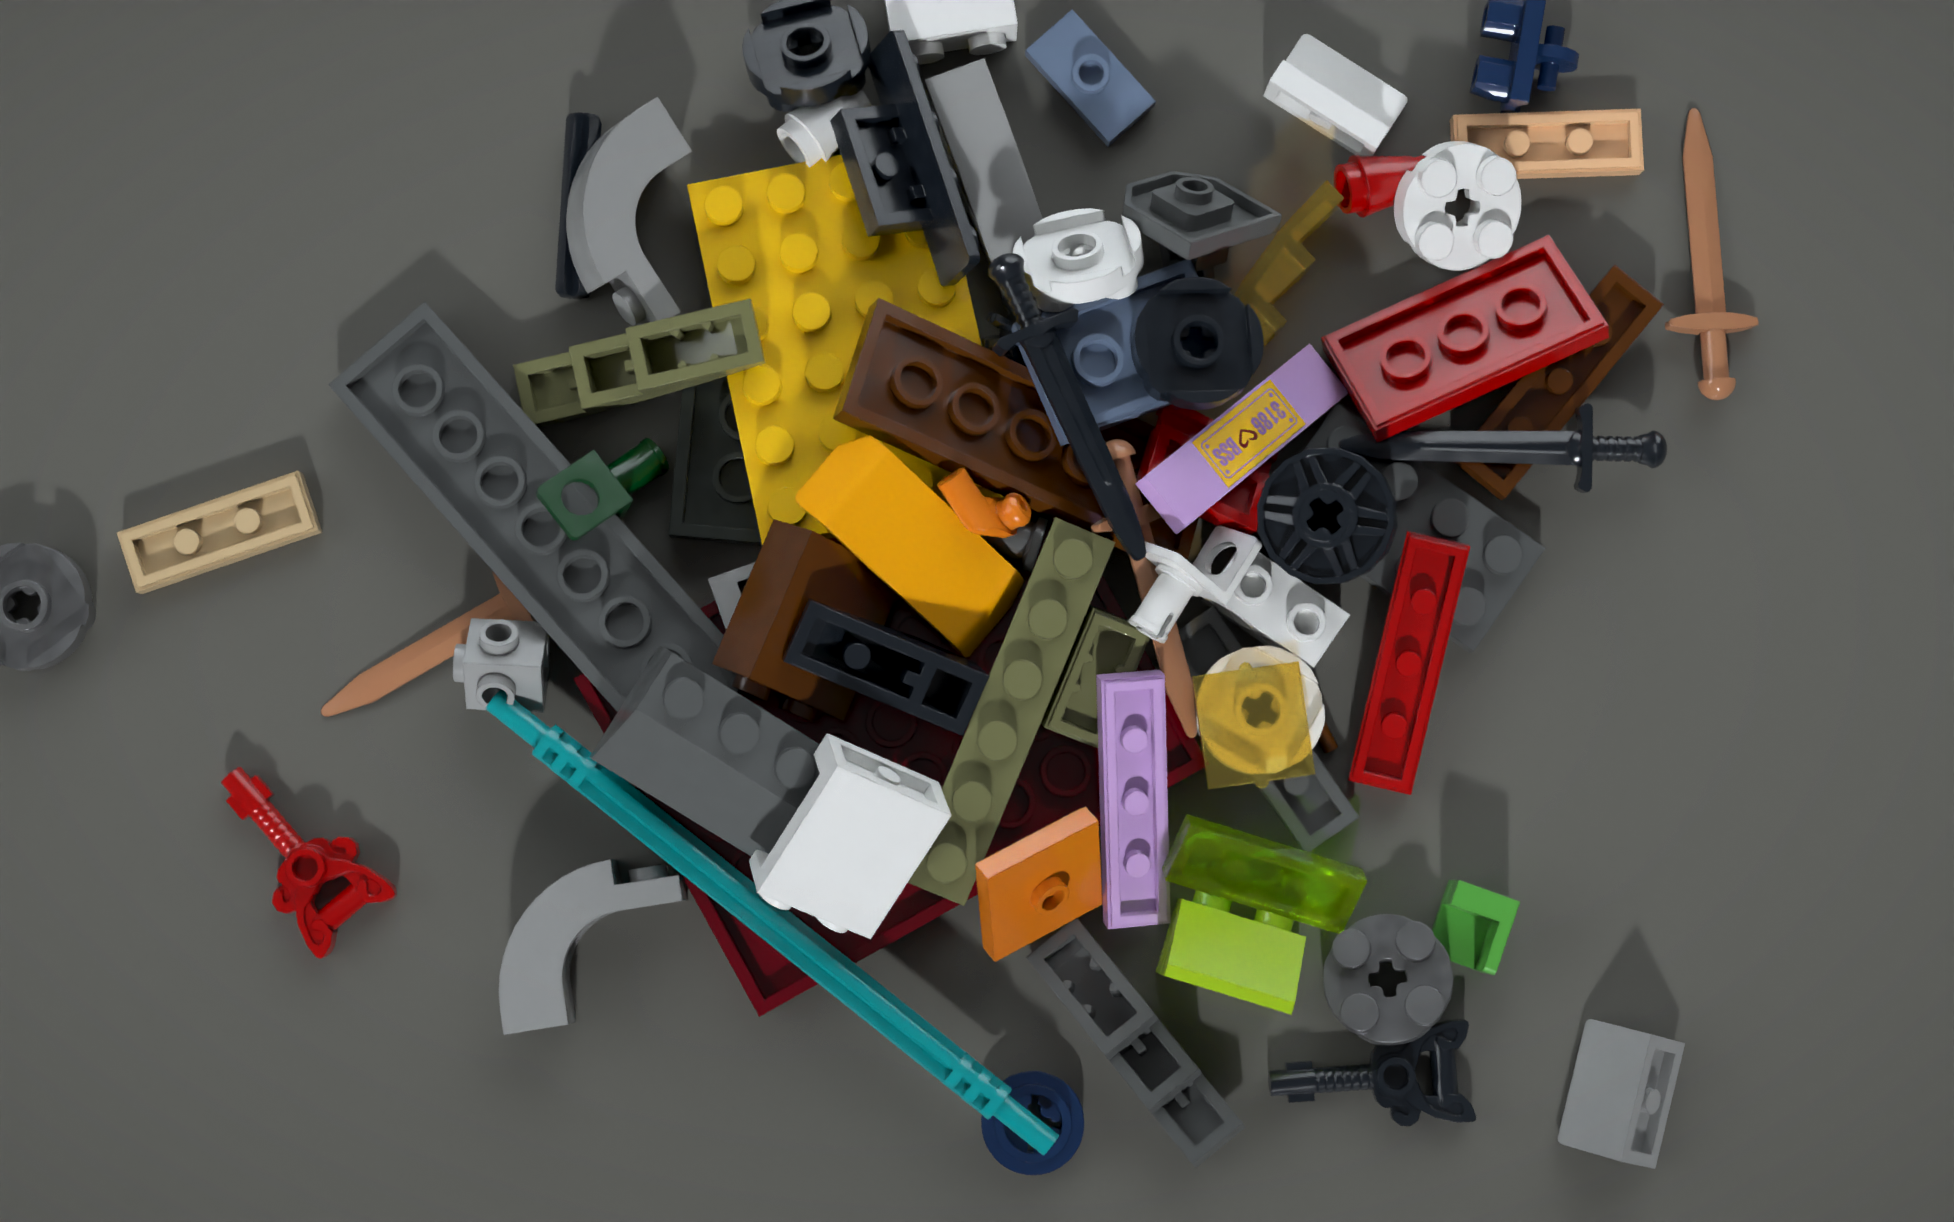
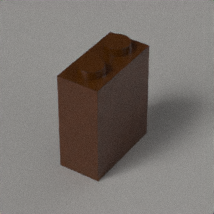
M774 519L712 664L735 674L731 685L735 689L764 701H768L772 691L783 696L778 708L814 723L818 713L822 712L844 721L856 691L786 663L782 660L808 599L885 625L897 594L848 548L812 530Z

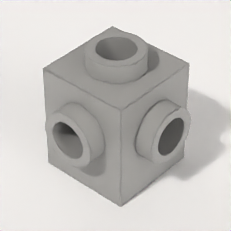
M471 618L466 644H456L453 657L454 682L464 683L466 709L486 710L490 700L502 689L507 693L506 704L513 705L514 700H516L530 712L544 713L551 671L549 634L537 621Z

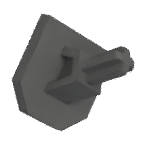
M1170 171L1126 184L1122 216L1131 219L1141 233L1159 243L1163 268L1187 259L1191 260L1198 277L1215 280L1213 266L1227 262L1229 247L1279 232L1282 214L1217 177Z

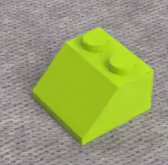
M1195 890L1192 902L1177 898L1155 972L1169 978L1292 1015L1306 943V936L1291 932L1294 920L1261 909H1257L1254 921L1229 913L1232 905L1231 900Z

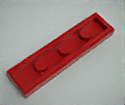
M1406 531L1348 781L1411 795L1470 545Z

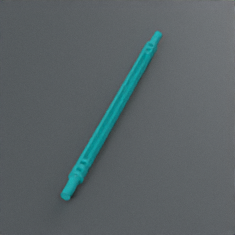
M502 689L490 700L486 710L534 748L532 755L545 764L550 770L685 876L941 1081L946 1087L956 1093L987 1120L994 1116L1043 1156L1053 1146L1059 1134L1009 1095L1012 1088L789 910L776 908L766 902L757 893L754 882L624 778L591 759L590 755L592 753L557 724L550 728L516 700H514L513 705L506 704L507 693Z

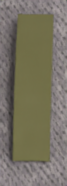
M746 299L625 328L626 333L570 346L569 352L515 364L513 368L522 410L540 428L659 397L722 378L766 362L753 302L751 299Z

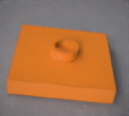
M1086 806L975 864L982 944L984 950L994 962L1103 904L1099 821Z

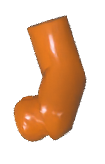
M964 467L948 474L937 484V487L964 527L971 533L1007 538L1017 534L1018 528L1025 526L1030 521L1031 509L1022 495L1009 493L1004 499L983 496Z

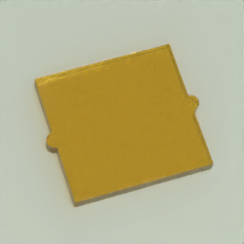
M1299 661L1252 668L1249 663L1244 662L1239 665L1238 670L1192 676L1208 790L1255 783L1257 788L1262 789L1268 786L1269 781L1315 775Z

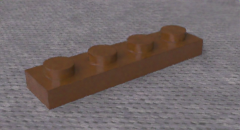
M1612 266L1589 294L1609 325V338L1521 377L1477 431H1561L1575 414V409L1585 402L1664 304L1618 266ZM1454 462L1501 501L1507 497L1533 465Z

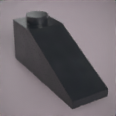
M808 599L782 658L786 663L962 736L990 677L972 660L915 636L812 599Z

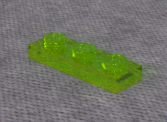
M1186 814L1162 867L1165 881L1278 914L1337 934L1344 931L1367 883L1366 876L1361 868Z

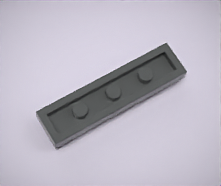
M1214 606L1178 630L1193 682L1195 696L1203 677L1212 665L1222 657L1242 649V646ZM1263 692L1256 700L1246 697L1242 703V708L1248 712L1246 723L1253 728H1256L1262 721L1272 725L1277 716L1269 708L1273 698ZM1313 749L1303 760L1277 773L1250 775L1304 854L1309 853L1359 818Z

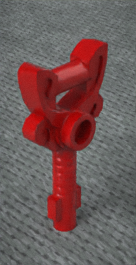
M238 767L221 781V784L231 794L226 800L231 808L242 820L251 817L260 830L263 831L285 857L284 862L278 868L276 877L282 885L273 892L272 904L277 911L285 914L296 911L298 927L307 946L317 958H325L333 951L338 933L336 929L366 903L387 902L397 896L396 887L389 879L372 868L355 862L360 854L359 844L352 837H337L332 842L327 838H313L308 842L303 841L300 835L297 834L294 828L270 802L269 799L275 794L259 775L250 778L242 767ZM341 876L347 878L351 884L323 908L318 910L314 902L323 884Z

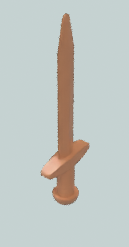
M1692 108L1687 115L1682 160L1696 314L1672 318L1665 322V329L1678 333L1700 335L1704 380L1697 383L1698 388L1706 398L1722 400L1727 398L1736 386V379L1729 377L1726 334L1751 329L1757 326L1759 322L1757 317L1726 312L1713 156L1700 112L1696 108Z
M1110 440L1106 442V445L1137 514L1144 541L1155 545L1149 522L1157 520L1161 516L1152 504L1143 505L1139 488L1135 484L1137 480L1130 455L1136 454L1135 449L1125 440ZM1106 518L1091 525L1092 533L1112 532ZM1129 555L1140 598L1143 601L1158 577L1155 571L1156 566L1145 557L1140 561H1135ZM1175 622L1167 635L1168 639L1165 643H1159L1153 639L1152 642L1160 670L1165 674L1166 693L1186 735L1189 738H1194L1197 735L1193 682L1177 623Z
M493 572L500 592L498 595L359 674L322 707L321 714L325 717H330L373 703L453 657L456 644H466L471 618L536 621V619Z

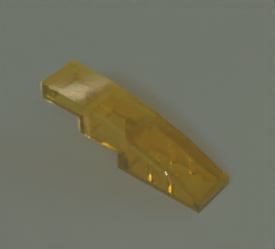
M1328 180L1281 227L1242 280L1234 295L1240 299L1244 306L1249 304L1257 314L1263 331L1264 347L1282 331L1287 322L1273 304L1309 272L1316 260L1302 243L1338 210L1344 199Z

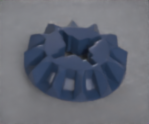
M1038 1070L1010 1075L1003 1080L1005 1084L1012 1088L1009 1095L1027 1110L1028 1104H1031L1032 1095H1038L1037 1104L1040 1105L1041 1116L1051 1118L1052 1122H1061V1127L1050 1126L1052 1130L1059 1134V1137L1043 1156L1034 1148L1033 1151L1027 1150L1028 1143L994 1116L989 1120L981 1116V1128L985 1144L992 1156L1001 1165L1013 1172L1024 1175H1042L1055 1171L1073 1157L1082 1141L1084 1113L1081 1103L1074 1091L1062 1079Z

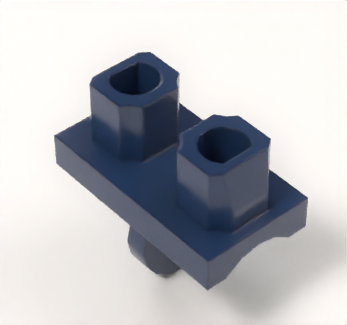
M1488 0L1484 7L1480 37L1511 42L1508 60L1479 55L1473 70L1470 93L1491 101L1501 102L1499 113H1519L1521 106L1529 103L1535 69L1539 70L1537 88L1543 91H1555L1558 73L1577 70L1579 53L1570 48L1563 47L1565 28L1555 25L1547 26L1544 44H1539L1546 0Z

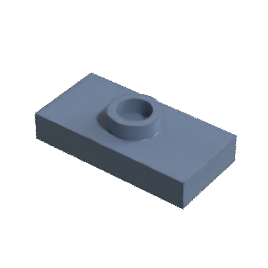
M1073 9L1025 50V56L1107 147L1113 144L1155 107L1156 101Z

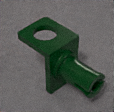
M649 438L643 439L637 446L607 466L595 450H592L541 484L537 489L536 496L571 540H578L615 514L622 521L633 501L630 495L658 476L667 473L669 465L664 453ZM573 482H582L589 485L598 497L597 508L587 515L571 513L562 502V490Z

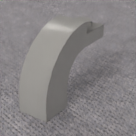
M658 97L614 125L594 143L578 167L571 185L567 204L566 231L568 245L581 283L586 292L590 293L609 282L615 291L612 294L616 309L623 319L632 326L674 317L681 312L644 255L638 241L635 226L638 201L649 181L663 169L692 152Z
M609 859L576 869L547 887L535 898L517 922L503 955L499 975V1003L503 1034L557 1027L576 1022L570 981V966L574 950L581 937L594 923L609 914L628 909L688 900L686 885L682 875L668 876L667 864L628 870L630 883L621 884L617 859Z

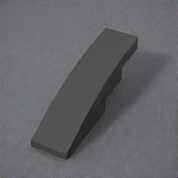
M1077 918L1067 923L1026 957L1195 1168L1246 1128Z

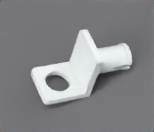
M1219 525L1215 527L1195 561L1191 564L1179 553L1145 541L1147 552L1145 558L1156 566L1155 571L1158 577L1136 613L1131 616L1128 622L1147 637L1159 643H1165L1168 639L1167 635L1191 596H1200L1226 606L1260 551L1262 543L1254 536ZM1236 547L1237 554L1233 564L1223 573L1213 575L1211 573V565L1218 553L1225 548Z

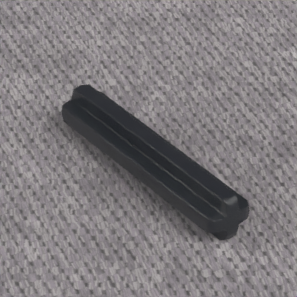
M582 112L568 114L565 128L555 290L560 297L567 299H585L591 295V292H586L574 267L566 231L567 204L573 179L585 155L601 137L602 123L598 115Z

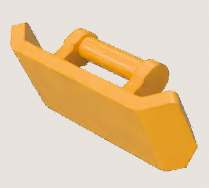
M871 435L838 444L795 496L796 502L807 514L823 525L949 642L952 648L965 658L973 653L1012 607L1024 583L1023 577L980 535L971 533L966 529L953 509L897 456Z

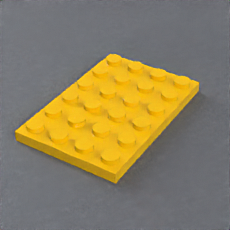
M841 155L831 156L827 162L821 158L810 168L805 161L687 184L712 307L751 299L766 363L727 376L761 543L763 545L774 519L812 530L828 539L835 538L823 525L798 505L795 496L838 444L868 436L833 419L868 309L880 298L981 345L966 275L955 285H941L923 230L868 237ZM878 440L951 508L937 487L939 481L951 472ZM976 484L983 496L1005 498Z

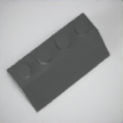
M662 646L658 647L590 755V758L750 856L753 855L756 849L768 854L771 852L820 775L814 753L820 744Z

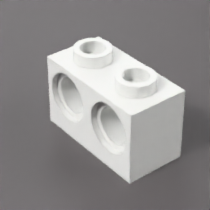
M1237 549L1228 561V563L1225 565L1221 573L1226 571L1233 564L1236 558ZM1260 552L1256 555L1226 606L1206 598L1201 600L1209 607L1214 606L1219 614L1264 645L1278 647L1293 653L1304 661L1310 669L1316 666L1350 616L1349 613L1304 582L1289 575L1279 565Z

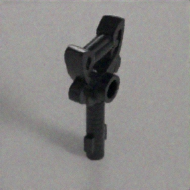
M1463 1019L1445 1020L1434 1024L1427 1033L1415 1041L1394 1046L1376 1045L1371 1051L1370 1062L1367 1065L1312 1068V1061L1285 1062V1070L1268 1071L1270 1096H1287L1289 1103L1315 1101V1093L1369 1089L1372 1090L1375 1101L1381 1107L1390 1108L1391 1119L1400 1126H1412L1419 1120L1421 1111L1435 1118L1452 1122H1474L1476 1114L1472 1104L1462 1094L1458 1093L1455 1049H1459L1466 1039L1469 1023ZM1425 1051H1430L1432 1095L1423 1094L1416 1080L1415 1069L1418 1064V1058Z

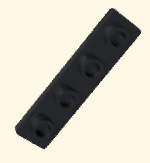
M890 31L871 52V59L868 65L881 105L840 109L830 122L868 237L923 230L941 285H955L980 262L978 237L974 228L969 224L959 194L958 177L954 169L950 167L939 135V121L935 112L930 108L920 78L919 61L911 51L905 31Z

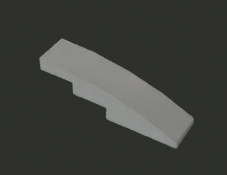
M985 58L925 79V88L947 143V152L968 204L970 218L987 263L990 266L992 261L998 256L1013 253L1014 245L1020 236L1023 246L1027 240L1034 237L1033 225L1043 218ZM996 284L1003 302L1005 291H1002L1001 287ZM1005 307L1006 313H1007V315H1009L1010 312H1009L1008 309Z

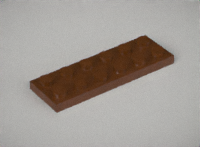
M880 298L869 307L833 419L951 473L964 467L975 484L1004 497L1009 493L1020 494L1026 499L1030 509L1052 519L1056 517L1092 532L1091 525L1105 518L1070 444L1060 446L1028 368L1007 357L998 356L992 350ZM1135 418L1100 432L1105 443L1113 439H1121L1133 446L1136 454L1130 455L1137 478L1150 432L1155 427ZM1140 491L1143 505L1151 504ZM1162 517L1149 522L1155 545L1177 552L1188 560L1199 517L1178 534L1173 532ZM1113 531L1095 533L1116 542L1114 547L1127 552Z

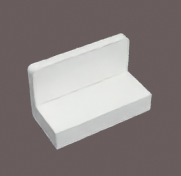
M1303 34L1286 61L1282 60L1269 80L1263 95L1353 154L1369 156L1374 155L1408 101L1404 94L1309 34Z

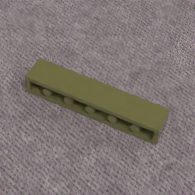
M1055 517L990 672V677L942 787L951 817L908 883L965 906L976 880L975 864L986 856L1116 542Z

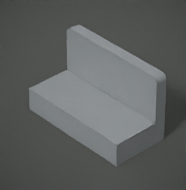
M1588 1019L1582 1034L1558 1134V1142L1565 1146L1620 1162L1655 1169L1685 1043Z

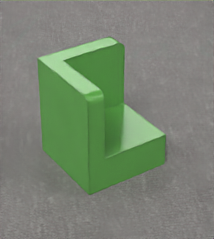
M1448 880L1432 931L1434 936L1445 947L1451 962L1485 974L1495 975L1520 901L1461 880Z

